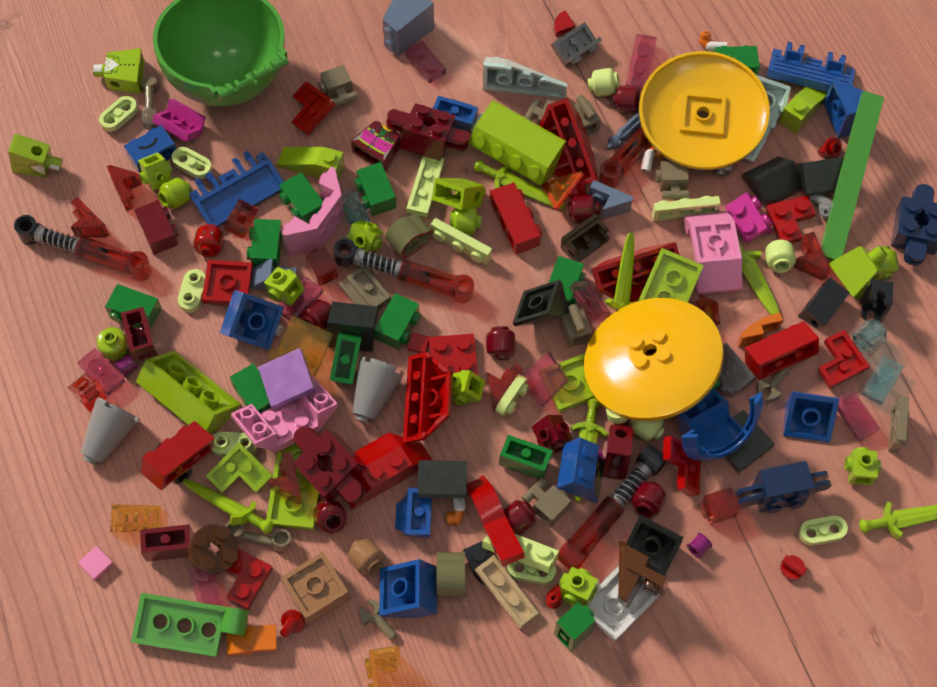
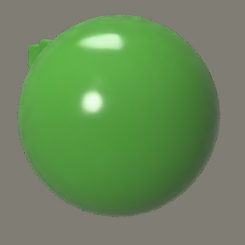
M175 0L165 8L154 28L153 45L161 71L177 91L203 105L228 107L250 101L260 95L272 83L281 67L289 64L287 51L285 50V31L282 19L274 6L267 0Z

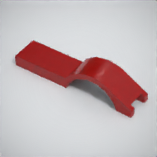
M484 475L480 476L477 480L466 483V495L472 499L483 529L502 567L525 558L524 551L505 516L500 500L491 483Z

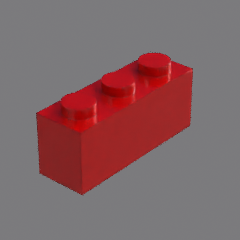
M515 182L491 190L490 203L516 255L540 246L542 231L538 224L535 225L533 221L534 217L529 206L526 207L524 203L525 197L522 190L517 189Z
M802 321L744 347L745 364L758 380H761L819 354V337L805 321Z
M193 421L188 426L181 427L172 438L165 439L156 450L147 452L142 458L140 473L162 491L212 452L215 438Z

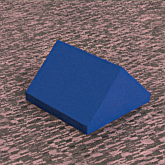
M792 391L785 404L783 436L830 442L839 398Z

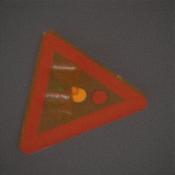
M582 171L558 178L553 176L541 185L555 210L562 205L584 176Z

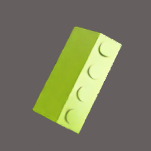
M494 100L491 101L475 125L469 141V145L540 186L553 176L566 141Z
M175 350L147 359L136 380L146 392L158 399L163 406L175 413L180 420L188 425L195 421L210 434L218 431L231 417V413L237 411L241 406L240 402Z

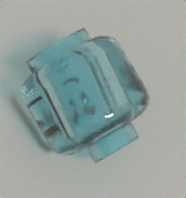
M866 320L853 332L852 338L860 352L873 354L887 341V330L877 320Z

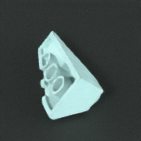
M486 57L484 60L483 90L560 99L566 98L568 84L508 59Z
M758 75L756 76L763 84L768 96L770 116L763 139L754 151L744 158V160L750 162L755 161L766 142L767 136L777 124V119L787 106L791 89L790 86Z

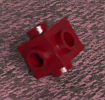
M546 415L532 426L538 445L553 450L554 453L562 451L563 445L573 440L569 432V426L564 421L562 415Z

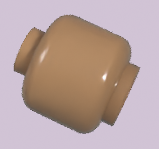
M371 539L357 540L350 546L348 561L361 575H374L383 567L384 553Z

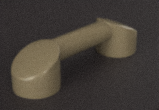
M146 77L140 82L145 93V109L142 112L141 118L144 127L151 130L159 127L152 122L154 114H157V111L154 109L153 94L158 91L159 84L155 77Z
M228 522L225 525L235 536L237 543L246 541L271 546L276 552L286 550L291 544V535L284 529L276 530L271 537L246 532L243 524L230 525Z

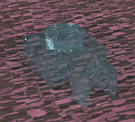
M347 189L342 194V197L346 202L343 205L348 224L360 220L370 222L364 204L359 203L358 192L354 191L350 194L349 189Z

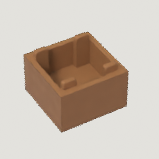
M324 552L319 553L280 577L283 586L299 612L303 615L308 626L350 600L348 590Z

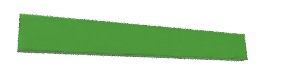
M867 91L861 93L821 242L819 257L833 261L844 253L884 101L883 96Z

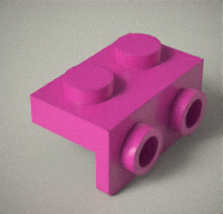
M172 98L168 102L167 110L154 114L152 122L158 126L162 125L165 131H169L176 135L179 140L187 142L201 136L206 117Z
M746 192L726 205L725 208L734 219L735 226L743 240L748 244L766 232L769 235L772 234L773 230L770 226L773 223L767 214L763 215L760 210L763 206L757 196L752 197Z

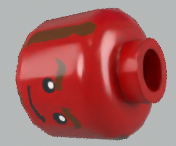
M206 224L200 226L196 230L193 247L203 257H214L222 250L224 234L216 225Z

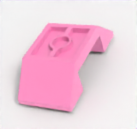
M330 167L327 173L324 172L319 179L320 195L323 201L320 211L311 217L309 224L294 216L290 223L287 222L284 225L282 236L286 255L291 257L321 250L345 217L342 195L336 171L333 167Z
M727 211L683 215L686 236L691 237L695 262L704 265L696 283L697 295L742 291V256L735 221Z
M311 375L316 391L277 409L269 408L261 413L250 404L231 413V417L255 447L279 452L295 444L293 436L300 427H310L318 433L338 407L337 402L316 378Z

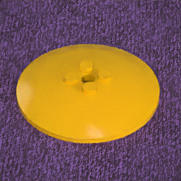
M710 51L684 53L661 64L647 79L639 101L641 127L651 145L670 161L684 167L700 170L724 168L747 157L763 139L770 116L767 93L755 73L742 62L730 56ZM705 111L709 116L707 118H700L697 113Z
M652 298L637 301L610 315L592 335L584 357L586 381L597 401L616 415L638 421H655L670 418L695 406L713 388L723 365V344L714 322L698 307L671 298ZM649 349L657 350L652 356L645 355Z

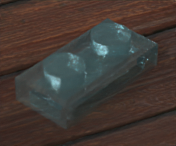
M883 355L862 390L861 395L881 406L904 366Z

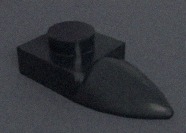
M483 541L463 549V552H465V559L473 575L485 586L474 570L492 557V554L489 550L482 548Z

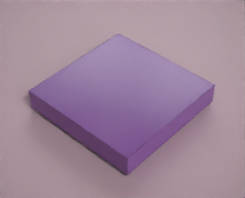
M301 348L258 367L273 409H277L316 391Z

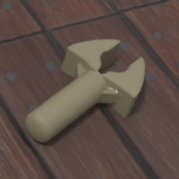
M788 368L777 372L770 382H764L762 379L759 381L756 394L770 389V395L765 400V404L780 398L782 393L777 391V387L788 374Z
M368 599L367 602L374 608L375 615L366 613L363 607L360 606V615L364 626L369 622L375 623L390 641L394 640L397 637V633L382 616H379L380 602Z

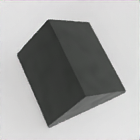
M779 156L743 173L741 176L765 209L767 205L778 203L802 190L795 162Z
M844 157L795 164L806 197L835 193Z
M560 279L523 291L512 324L515 327L534 325L569 314L563 284Z
M333 301L327 321V346L336 347L338 333L361 337L359 350L373 352L378 306Z
M419 460L418 498H466L467 461Z
M640 514L626 543L629 547L650 558L651 570L665 576L684 537Z

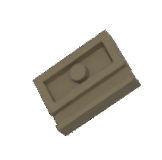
M366 266L360 267L348 275L345 280L338 282L339 288L353 304L378 306L379 309L391 301V296Z
M900 396L899 400L891 408L889 452L898 453L901 447L907 443L909 397Z

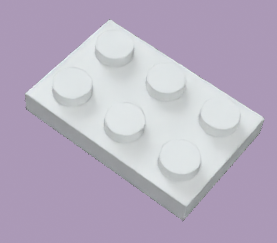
M619 566L599 585V589L589 606L595 615L593 617L596 620L595 624L614 642L660 596L659 593L657 596L646 592L644 590L645 586L641 584L628 609L623 607L617 598Z

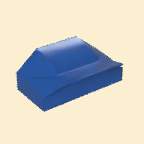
M442 96L437 97L433 109L455 115L454 128L461 130L472 129L478 113V107Z
M408 488L406 497L396 504L395 529L404 532L406 536L430 538L432 498H418V488Z

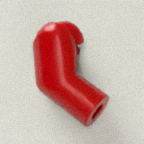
M559 583L546 594V605L550 609H557L562 604L563 597L561 596Z

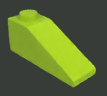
M805 87L784 108L779 123L797 134L823 104L827 92Z
M284 147L276 164L279 168L298 173L302 172L305 175L319 179L324 172L327 173L330 167L335 168L338 182L345 167L343 152L326 147Z

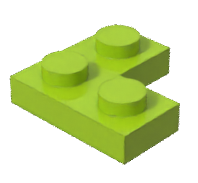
M239 442L206 477L222 493L239 476L255 492H258L273 477V474Z

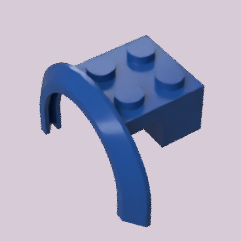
M715 389L709 391L695 406L676 415L678 429L683 434L681 439L686 455L696 461H708L725 457L740 448L751 436L761 417L763 410L762 392L749 398L750 413L743 428L730 416L728 401Z

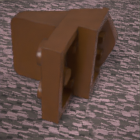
M620 541L617 598L622 606L627 609L630 607L641 584L645 586L644 590L654 596H657L658 593L664 596L668 589L667 577L651 570L650 558L629 547L624 541Z

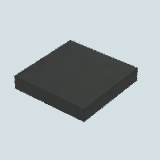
M743 409L733 419L743 428L749 415ZM757 425L748 440L740 448L724 458L740 473L774 447L775 443Z

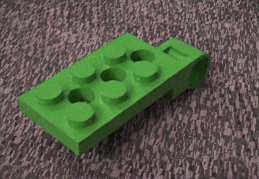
M141 593L131 642L218 657L222 633L245 636L250 611ZM161 614L165 615L168 621L163 629H159L155 625V619ZM187 618L191 621L192 627L189 632L182 633L179 629V624L183 619ZM207 623H213L216 627V632L211 637H206L203 633V628Z

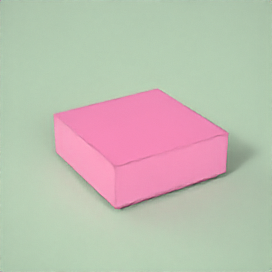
M97 546L78 562L94 581L114 565Z

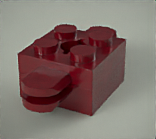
M415 103L410 114L396 109L390 110L387 114L386 127L402 133L399 148L441 161L446 147L463 152L467 150L470 141L469 132L454 128L456 116L444 111Z
M306 426L298 428L294 433L293 440L303 453L293 464L323 498L335 499L340 494L345 501L351 503H358L363 500L366 489L357 476L367 466L339 434L326 429L319 436L313 428Z

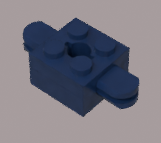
M927 184L918 185L912 193V198L902 196L895 212L891 246L905 249L904 260L912 266L921 265L927 254L935 255L937 252V203L934 202V188Z
M807 461L760 470L752 486L740 488L735 494L739 498V507L757 505L759 513L767 511L768 514L781 511V508L790 507L791 509L800 508L805 505L804 503H806L811 493L827 490L832 485L830 480H826L829 478L827 471L810 474Z

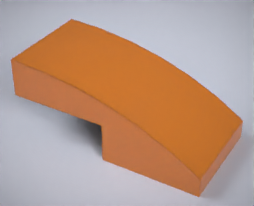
M781 313L764 317L746 328L740 335L737 343L738 348L762 340L764 333L779 330L783 322Z
M276 624L249 626L246 628L245 636L227 633V656L277 651Z

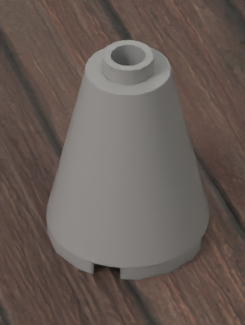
M361 357L352 414L356 416L355 420L368 424L369 421H375L402 380L404 372L401 370L398 374L395 372L396 367L373 358H371L370 362H366V357Z
M97 397L80 452L84 454L83 460L93 465H96L97 461L103 463L134 428L140 418Z

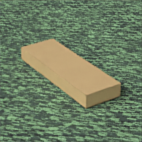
M495 555L474 570L518 629H521L539 614L506 569L502 567Z

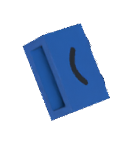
M162 125L149 130L146 134L124 145L129 160L139 173L142 171L138 160L158 152L165 161H168L172 158L174 150H176L175 143Z

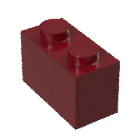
M156 200L134 209L153 255L178 246L176 237L179 236L175 224L170 225L168 219H171V215L167 206L162 207L160 201Z
M189 524L141 529V554L146 562L189 557L188 545L194 532Z

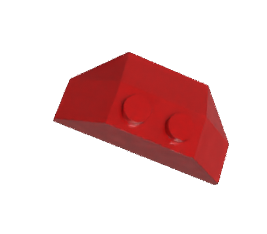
M569 97L548 104L539 126L566 141L553 174L562 179L583 174L584 185L593 182V180L597 181L595 155L577 109Z
M676 242L634 251L630 302L640 298L661 248L680 255ZM622 255L606 260L592 268L597 290L613 300Z
M428 352L408 356L403 430L404 444L425 440L451 416L453 373Z
M389 432L355 451V454L367 466L357 476L358 480L365 486L366 494L363 500L358 503L348 502L349 506L353 510L418 473L419 460L433 461L421 442L404 444L402 436Z

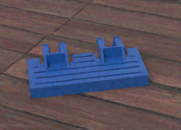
M788 42L784 56L781 55L782 50L773 48L766 77L828 92L832 79H838L853 86L855 68L846 67L845 71H843L846 60L845 55H841L837 62L833 61V52H828L825 66H822V60L805 56V60L802 61L804 45H800L798 51H792V42Z
M249 151L243 153L244 159L251 167L247 171H245L237 157L231 159L236 170L233 168L218 177L222 185H219L211 172L206 173V178L213 187V190L210 192L206 190L200 179L194 180L199 192L196 189L189 196L207 224L220 227L280 193L279 184L284 181L264 152L256 156L259 162L258 165Z

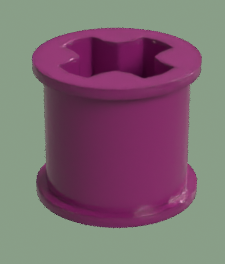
M128 353L119 361L114 362L123 377L134 369H138Z
M698 533L693 541L687 544L688 550L699 559L712 547L711 541L701 533Z

